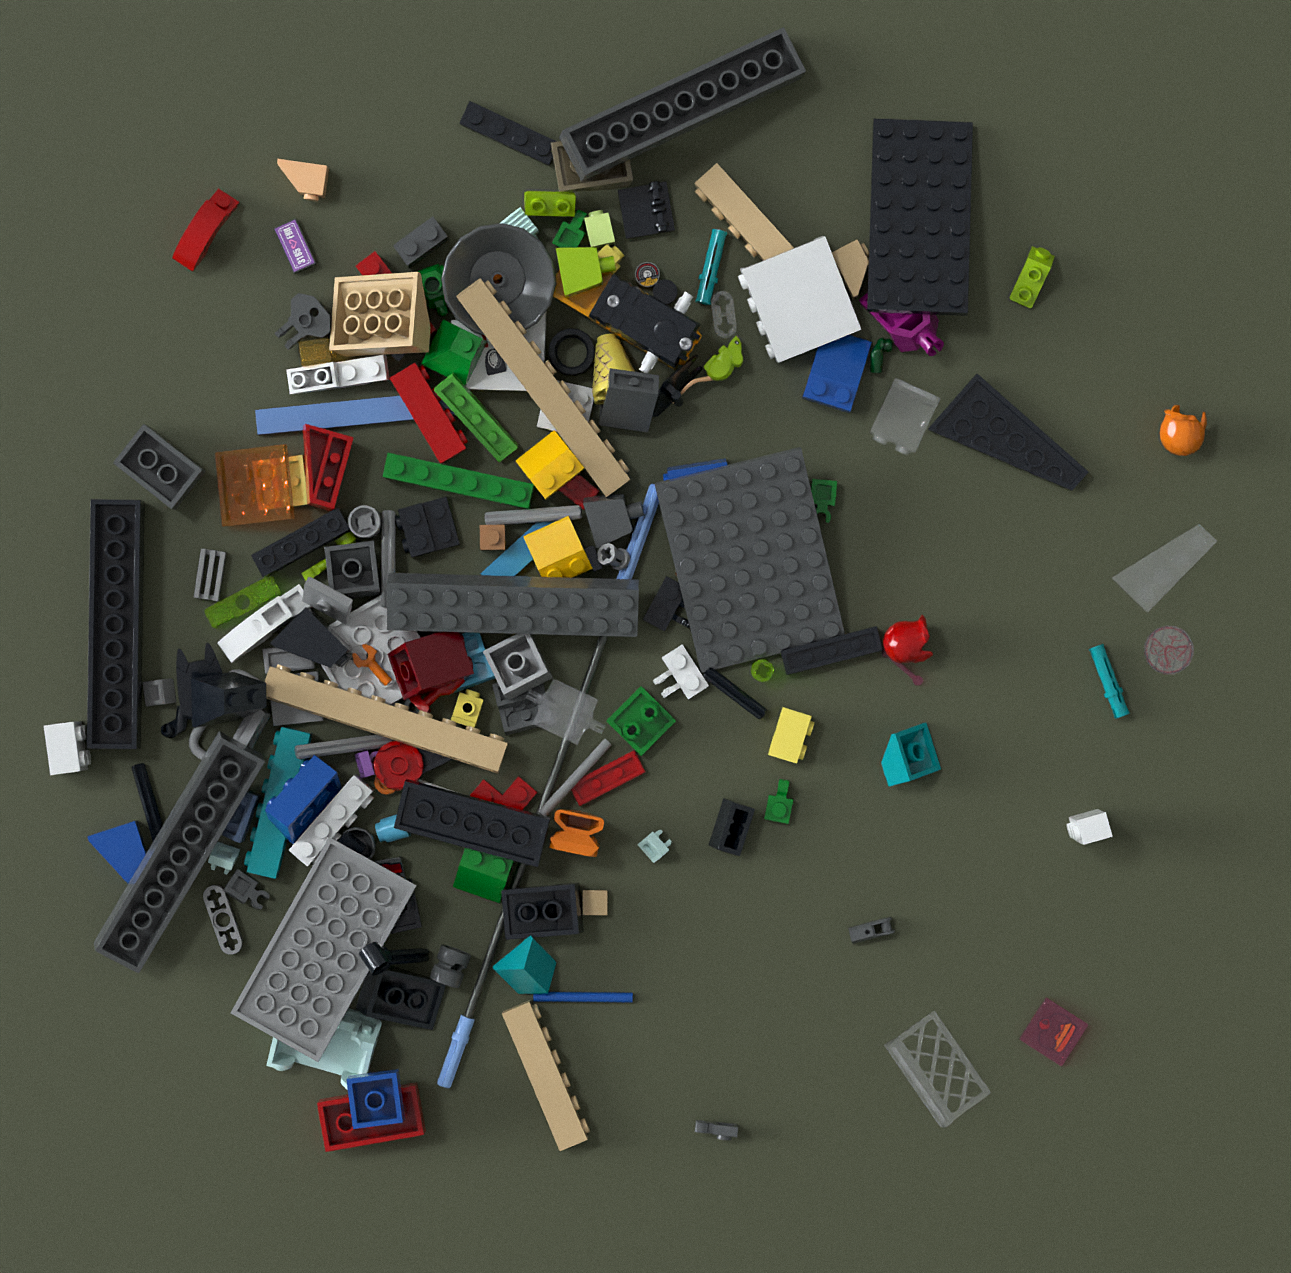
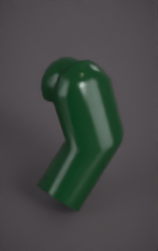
M882 337L877 340L871 352L870 372H883V352L892 351L891 339H884Z

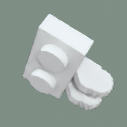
M683 645L662 657L669 670L653 680L656 685L665 681L670 675H673L677 681L675 685L663 690L661 693L663 698L681 687L686 697L690 699L709 686Z

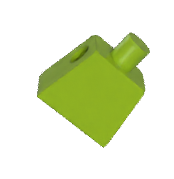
M597 247L556 248L565 298L603 285L601 273L616 271L614 256L598 258Z

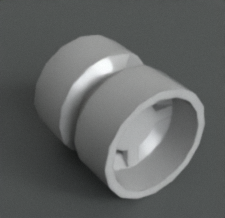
M361 505L354 508L350 513L348 525L355 535L362 538H372L377 536L382 529V516L375 508Z

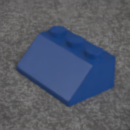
M314 755L310 760L303 762L299 768V773L294 778L286 781L282 792L277 797H272L267 803L265 811L268 819L292 844L300 838L342 789L337 772Z

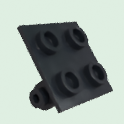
M659 181L650 182L649 185L618 190L626 239L675 231L667 182L659 183Z

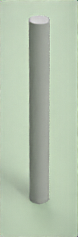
M603 739L538 812L547 817L610 748L611 743Z

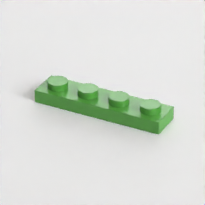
M454 373L434 388L436 394L498 462H501L518 448V443Z

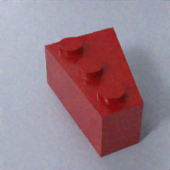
M309 424L303 426L307 505L327 511L334 510L354 437Z

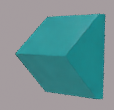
M530 935L497 962L493 969L518 994H542L549 991L557 962Z

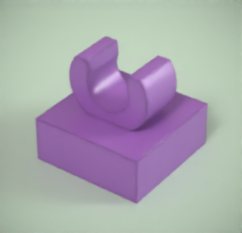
M368 751L354 754L361 778L375 775L372 759L378 751L370 754Z

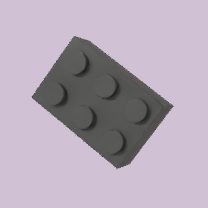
M145 424L140 427L113 462L173 510L179 507L206 472Z

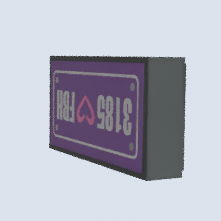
M296 218L273 228L294 274L317 264Z

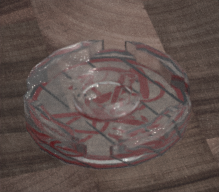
M1162 626L1156 628L1148 635L1144 643V656L1147 664L1154 671L1161 674L1174 675L1190 665L1194 656V645L1183 629L1176 626Z

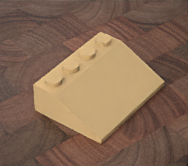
M420 272L335 277L329 351L346 357L429 352L431 327Z

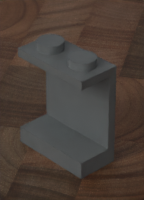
M610 368L604 404L600 405L599 425L648 432L658 397L659 375Z

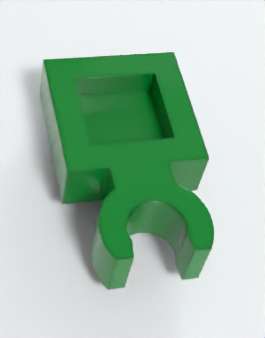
M812 479L811 492L814 504L817 505L816 513H824L826 515V523H829L831 514L827 508L828 506H835L837 481Z

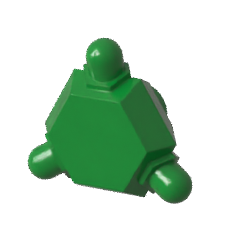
M436 264L416 272L421 273L427 307L429 309H436L437 314L443 317L448 313L441 280L444 266Z

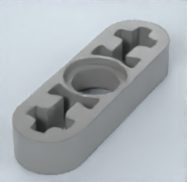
M212 885L204 891L203 899L220 948L226 954H235L242 949L243 938L227 893L222 891L224 889L222 886ZM212 889L216 893H221L218 901L220 906L225 903L226 908L213 912L212 908L217 907L215 900L209 899ZM224 912L229 915L230 923L228 926L222 927L217 923L216 918L219 913ZM232 926L235 931L230 932L231 938L238 940L234 950H232L231 946L226 947L225 945L228 941L227 933L222 936L220 932L226 931Z

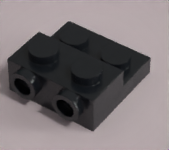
M447 497L398 509L399 515L395 516L398 529H403L406 539L402 540L405 554L410 553L411 557L414 558L460 545Z

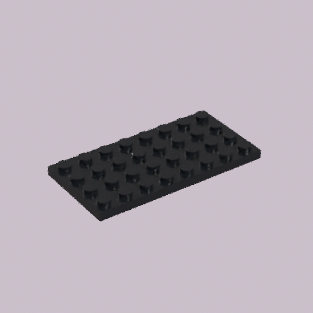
M873 119L867 312L968 315L973 122Z

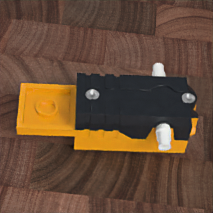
M559 269L555 276L556 287L553 297L585 315L602 328L647 353L639 368L644 373L648 374L650 369H653L657 360L674 370L678 365H684L689 360V354L694 349L695 344H698L702 338L698 331L700 324L685 315L693 298L687 292H684L673 308L647 292L644 293L637 286H632L630 282L622 280L620 276L611 272L601 273L603 285L565 298Z

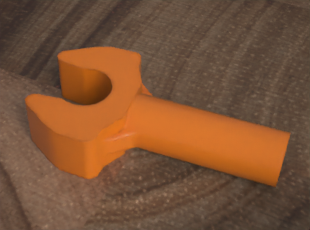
M363 644L362 647L367 651L368 658L362 660L359 655L353 653L354 664L358 668L362 666L368 667L386 686L392 679L375 661L377 650L372 646Z

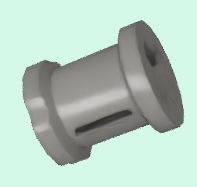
M610 543L602 545L597 553L598 561L601 564H610L613 569L618 571L625 569L630 561V555L627 550L622 548L616 549Z

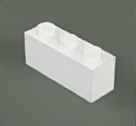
M1099 809L1069 817L1070 823L1066 824L1070 838L1083 845L1113 837L1106 812Z

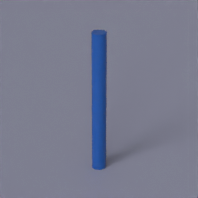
M548 992L533 994V1002H633V993Z

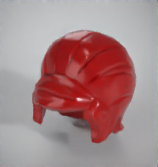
M921 615L917 621H899L889 627L883 638V646L890 659L896 663L924 662L933 656L931 651L922 650V647L930 638L925 616Z

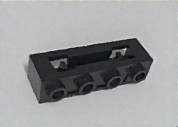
M336 508L252 554L251 557L262 577L266 578L351 530L341 508Z

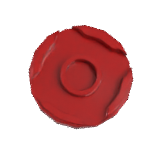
M392 741L382 746L376 754L374 760L375 775L379 782L388 789L403 790L406 779L417 782L422 775V755L416 747Z

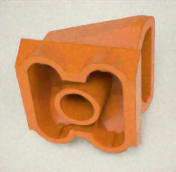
M557 810L554 820L562 830L555 832L550 837L549 848L597 857L600 845L592 834L603 829L604 820L587 812Z

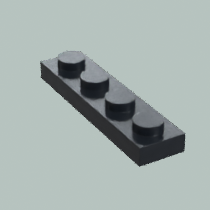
M469 101L460 120V125L550 166L553 159L551 143L557 141Z
M877 626L780 652L786 675L882 651L883 649Z

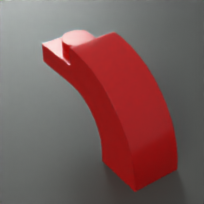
M218 188L213 196L204 202L188 225L175 249L172 259L193 272L206 256L209 246L220 228L238 207L239 201Z

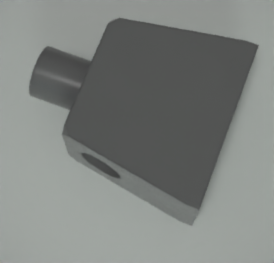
M612 494L607 497L605 495L586 497L583 500L596 548L633 531L631 519L645 516L641 501L627 505L624 494Z

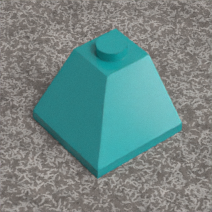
M926 722L891 734L881 762L889 787L941 770Z

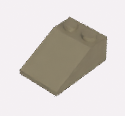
M562 142L551 143L559 192L610 190L630 187L633 182L630 159L581 182Z

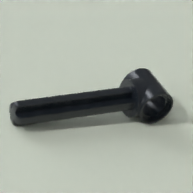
M372 942L359 952V956L371 974L376 976L386 971L393 964L427 962L430 952L428 949L422 948L388 950L386 947H381L378 942Z

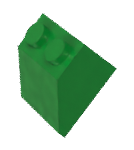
M465 848L453 887L500 903L502 897L501 890L505 889L514 861Z

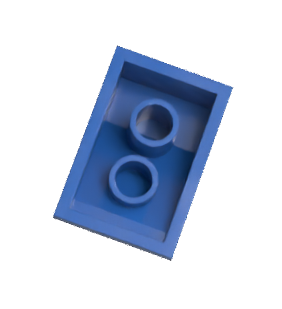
M846 335L819 346L802 399L850 413L872 342Z

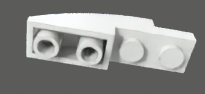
M386 355L287 369L290 394L332 390L390 380Z
M300 584L281 597L277 596L217 643L231 663L273 636L274 632L292 621L305 607H312L302 602L304 590Z

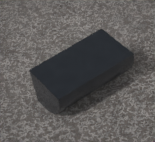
M723 798L708 845L717 850L740 856L755 809Z

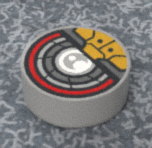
M644 262L636 268L635 278L639 285L649 288L659 281L660 272L655 264Z

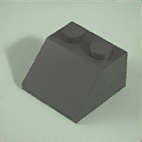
M374 541L324 547L330 588L351 599L381 595Z

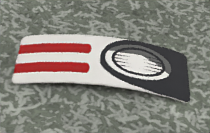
M478 334V337L488 341L482 352L487 375L505 372L506 366L503 358L485 335Z

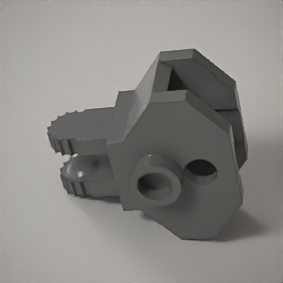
M298 293L291 299V316L287 318L289 321L275 333L280 338L293 327L299 332L285 344L288 350L293 348L302 339L306 340L309 337L326 340L331 333L332 316L314 296ZM315 310H318L319 314L316 317H313V312Z

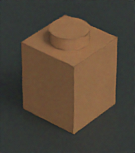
M480 525V550H506V525Z

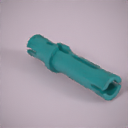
M712 229L703 272L699 274L698 278L700 284L697 298L695 299L697 303L711 304L714 285L718 283V278L716 277L727 236L725 231ZM717 245L714 263L711 264L714 248ZM709 270H711L710 280H709L708 288H707V290H706V289H705V286H706V282H707V277H708Z
M1104 644L1090 648L1089 651L1105 690L1104 697L1105 699L1108 698L1114 718L1130 714L1122 692H1124L1123 688L1119 687Z

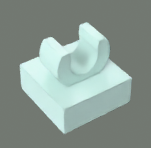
M658 830L655 833L651 832L637 844L653 863L669 851L667 847L672 842L669 839L663 843L659 839V835L663 832L662 830Z
M217 842L208 860V863H211V869L215 870L216 866L225 868L224 874L227 875L232 870L240 849Z

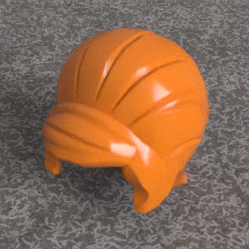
M1174 405L1171 410L1166 409L1164 411L1165 418L1160 428V439L1162 445L1170 453L1188 456L1198 451L1204 442L1207 425L1206 413L1203 412L1201 422H1199L1194 415L1181 414L1179 411L1180 405Z

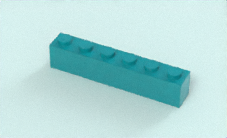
M285 726L281 727L280 731L276 730L273 745H277L275 755H270L267 769H270L271 772L269 779H265L262 786V793L265 794L263 803L258 804L256 817L259 818L257 827H253L250 841L254 843L252 851H247L244 865L248 866L247 872L274 879L279 877L287 838L268 819L265 809L269 800L274 796L277 797L282 792L286 781L294 778L299 773L300 766L307 758H296L295 746L310 744L313 733Z

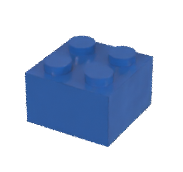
M399 1069L348 1076L346 1081L353 1129L404 1122L405 1113Z

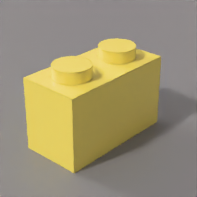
M782 707L768 755L796 764L798 759L803 760L807 749L803 742L806 735H811L814 722L810 721L812 716Z

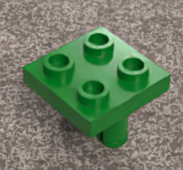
M640 686L606 722L642 756L676 720Z

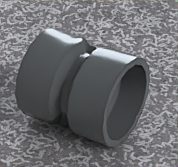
M442 944L437 955L439 963L434 964L429 978L447 986L460 988L464 977L462 969L467 968L471 954Z

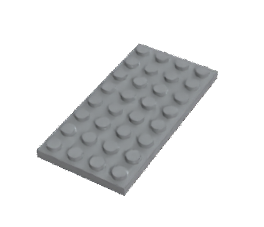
M329 837L233 1007L231 1014L319 1062L369 973V969L360 958L359 952L372 942H378L381 947L384 946L417 885Z

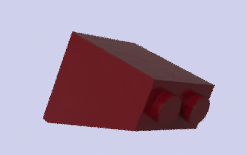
M438 632L405 642L387 654L403 700L466 679L474 674L473 662L467 655L464 647L465 640L461 633Z

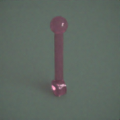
M883 649L881 651L882 657L890 659ZM890 659L913 679L915 685L922 684V677L914 675L902 663H896Z

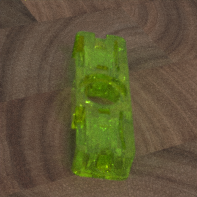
M267 576L206 608L204 612L211 626L218 628L217 624L221 625L235 618L234 615L238 618L259 607V604L275 597L276 593L280 596L281 590L277 586L275 578ZM240 595H246L250 600V605L246 609H240L236 604V600Z

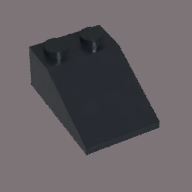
M579 882L501 890L506 940L528 938L530 935L535 938L584 932Z
M390 966L386 971L376 976H373L369 971L363 982L356 1009L367 1017L433 1030L446 985L427 976Z

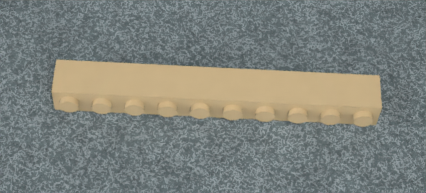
M479 278L456 297L606 497L630 480L626 474L630 471L622 459L617 461L612 453L615 452V449L606 439L602 442L597 434L601 431L594 421L587 422L583 416L586 412L578 400L573 403L568 394L571 393V390L562 380L558 383L553 375L556 373V370L547 360L543 363L538 355L542 353L534 341L529 343L523 336L527 332L519 321L514 323L508 316L512 311L504 301L499 303L493 296L497 291L489 281L484 283Z
M277 665L276 668L270 666L265 679L266 699L487 771L499 773L508 746L507 743L503 742L504 738L501 736L490 734L487 737L480 734L481 730L470 726L462 729L456 727V722L445 718L440 722L432 719L433 715L420 710L418 714L410 712V707L403 704L395 703V706L385 704L386 700L378 696L372 695L371 699L361 696L362 692L348 687L347 691L338 688L339 684L324 680V683L314 681L315 677L307 673L301 672L300 676L290 673L291 669L282 665Z

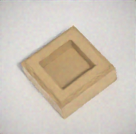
M583 890V915H608V890Z

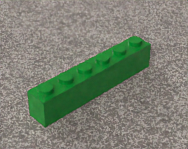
M387 453L382 476L386 479L524 509H530L535 487L534 484L392 453Z

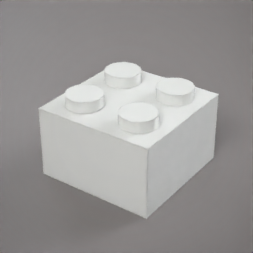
M82 721L45 725L44 732L50 775L88 770V765L91 764L90 751L85 749L84 740H87L86 725H82Z

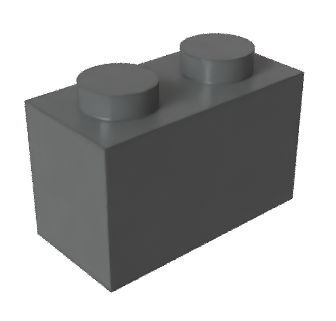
M432 216L395 243L393 247L410 269L446 243L449 238Z

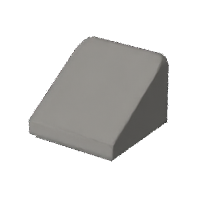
M172 678L142 682L146 707L176 702Z

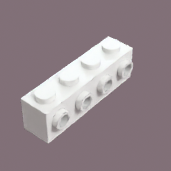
M357 774L353 775L289 851L306 866L314 864L328 838L331 837L337 841L342 836L338 832L344 825L349 827L358 816L355 813L360 807L365 809L374 799L371 794L375 790Z

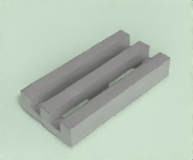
M201 549L194 598L219 601L227 552ZM207 554L210 555L205 591L204 594H201ZM215 556H220L214 595H210Z

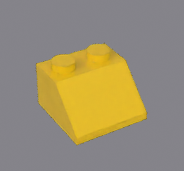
M555 430L516 460L517 464L546 500L585 470Z
M569 516L523 536L541 577L573 578L593 569Z

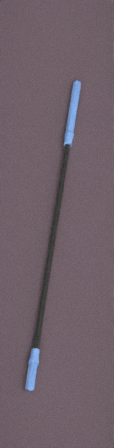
M655 484L649 485L642 505L645 516L638 517L627 547L630 555L629 564L625 569L619 570L616 579H632L659 504ZM608 636L598 637L536 814L541 815L538 811L551 798ZM518 862L509 889L519 888L527 864ZM503 907L465 1014L460 1016L456 1030L451 1037L452 1041L437 1084L444 1088L451 1087L463 1051L470 1039L469 1035L475 1021L472 1017L504 930Z

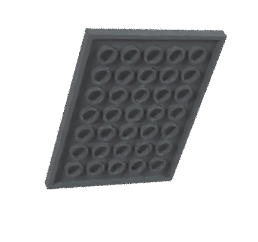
M801 447L654 483L701 673L706 672L708 668L719 669L779 654L782 650L845 634Z

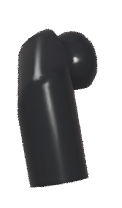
M177 706L176 718L168 724L162 725L161 734L164 737L175 738L186 730L188 719L183 717L180 706Z

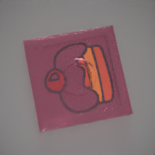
M1045 997L1019 1039L1062 1067L1088 1024Z

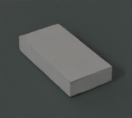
M262 649L265 674L268 673L270 666L276 668L277 665L288 667L291 671L315 668L314 661L282 649Z

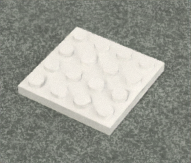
M380 595L351 612L346 625L338 620L329 625L353 649L349 654L352 658L342 668L338 666L330 668L322 664L321 666L330 681L339 684V689L347 691L348 687L361 691V696L371 699L372 695L378 696L386 700L385 704L390 705L403 697L387 654L403 643L421 637L417 631L387 630V608L381 606ZM363 644L372 646L377 650L375 661L392 679L386 686L368 667L362 666L358 668L354 664L353 653L359 655L362 660L368 658L367 651L362 647Z

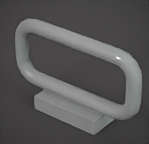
M235 669V670L229 671V672H236V673H239V674H242V675H245V676H248V677H251V678H254V679L259 680V679L256 678L255 676H253V675H251L250 673H248V672H246V671H244V670H241V669ZM261 709L244 717L233 739L253 748L272 714ZM206 726L194 728L189 738L191 752L201 760L206 751L200 748L199 739Z

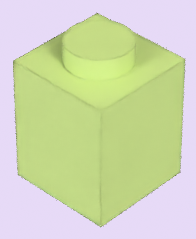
M603 210L588 213L589 217L584 218L590 246L602 248L606 244L609 246L615 245L609 213L603 214Z

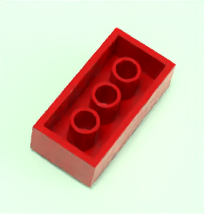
M418 1083L401 1085L405 1113L403 1123L353 1129L348 1094L320 1099L317 1102L325 1152L424 1135L426 1129Z

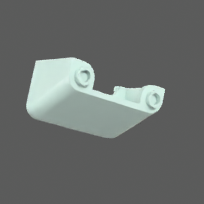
M348 1009L319 1062L273 1037L266 1066L278 1071H285L292 1068L294 1062L342 1075L341 1084L348 1090L346 1081L348 1076L369 1072L382 1022L380 1019L367 1017L360 1011Z

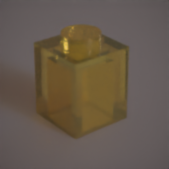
M329 338L298 342L302 367L333 362V358H337V353L329 351Z

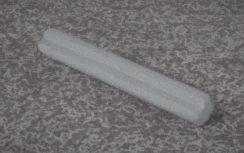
M579 505L486 512L485 523L486 525L549 522L558 521L569 516L570 520L582 518V508Z
M393 510L382 511L381 606L383 608H387L389 573H395L396 513Z
M369 735L295 746V755L298 759L312 758L314 755L319 757L376 749L392 742V739L379 735Z

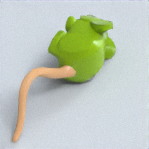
M738 336L731 340L728 348L723 345L718 350L719 354L713 355L704 365L708 376L691 380L682 389L681 395L695 383L726 380L732 374L735 367H740L743 364L742 344Z

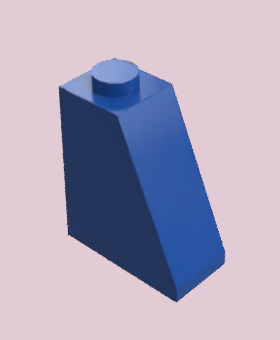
M137 820L87 836L89 842L127 883L130 882L147 853Z

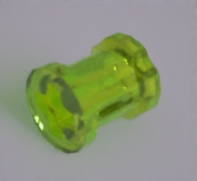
M764 659L756 661L751 668L753 678L760 682L768 681L774 673L772 664ZM763 663L764 667H769V671L766 672V677L764 678L760 674L756 675L755 670L759 669V664Z

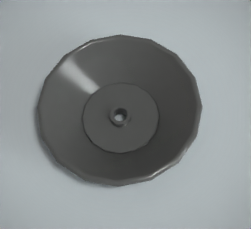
M504 223L479 226L461 237L447 255L441 277L445 302L456 320L474 333L481 335L485 334L456 297L479 278L484 283L486 281L491 283L497 291L493 296L499 303L501 301L506 303L512 311L508 316L514 323L519 321L525 330L537 324L548 310L556 287L553 260L543 243L524 228ZM496 274L502 276V281L499 283L493 281V277Z

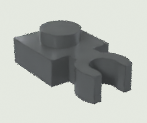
M239 869L235 870L222 890L241 904H244L247 899L250 900L251 906L256 910L263 908L262 905L257 903L258 896L266 900L270 897L266 891L255 890L254 888L258 882Z
M696 1120L695 1132L712 1133L717 1135V1139L732 1140V1137H737L738 1124Z

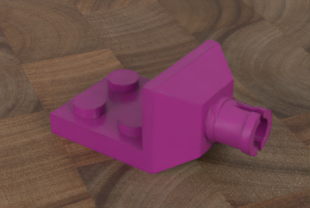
M868 293L859 299L860 304L866 311ZM868 312L891 335L900 352L914 351L922 347L929 356H934L937 353L932 347L934 346L940 352L944 346V342L936 336L939 323L936 315Z

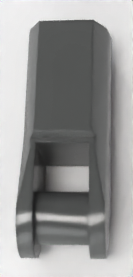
M886 917L849 927L848 930L852 944L895 933V929H892L890 923L892 918ZM881 924L882 932L875 934L873 925Z

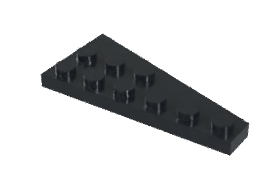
M976 374L927 429L1070 491L1088 474V471L979 374Z

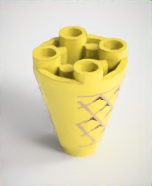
M615 334L599 336L595 345L592 394L594 403L597 405L604 404L610 368L635 372L620 340L617 339Z

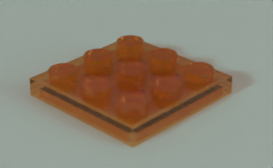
M287 444L215 452L222 527L295 519Z

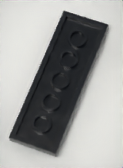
M406 779L394 828L538 867L551 818Z

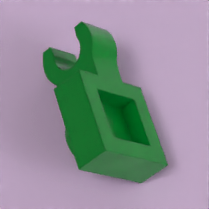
M578 209L571 224L563 221L552 244L560 248H578L586 234L579 229L585 221L584 218L588 215Z
M779 779L777 794H769L764 816L765 820L789 824L793 799L786 798L789 780Z

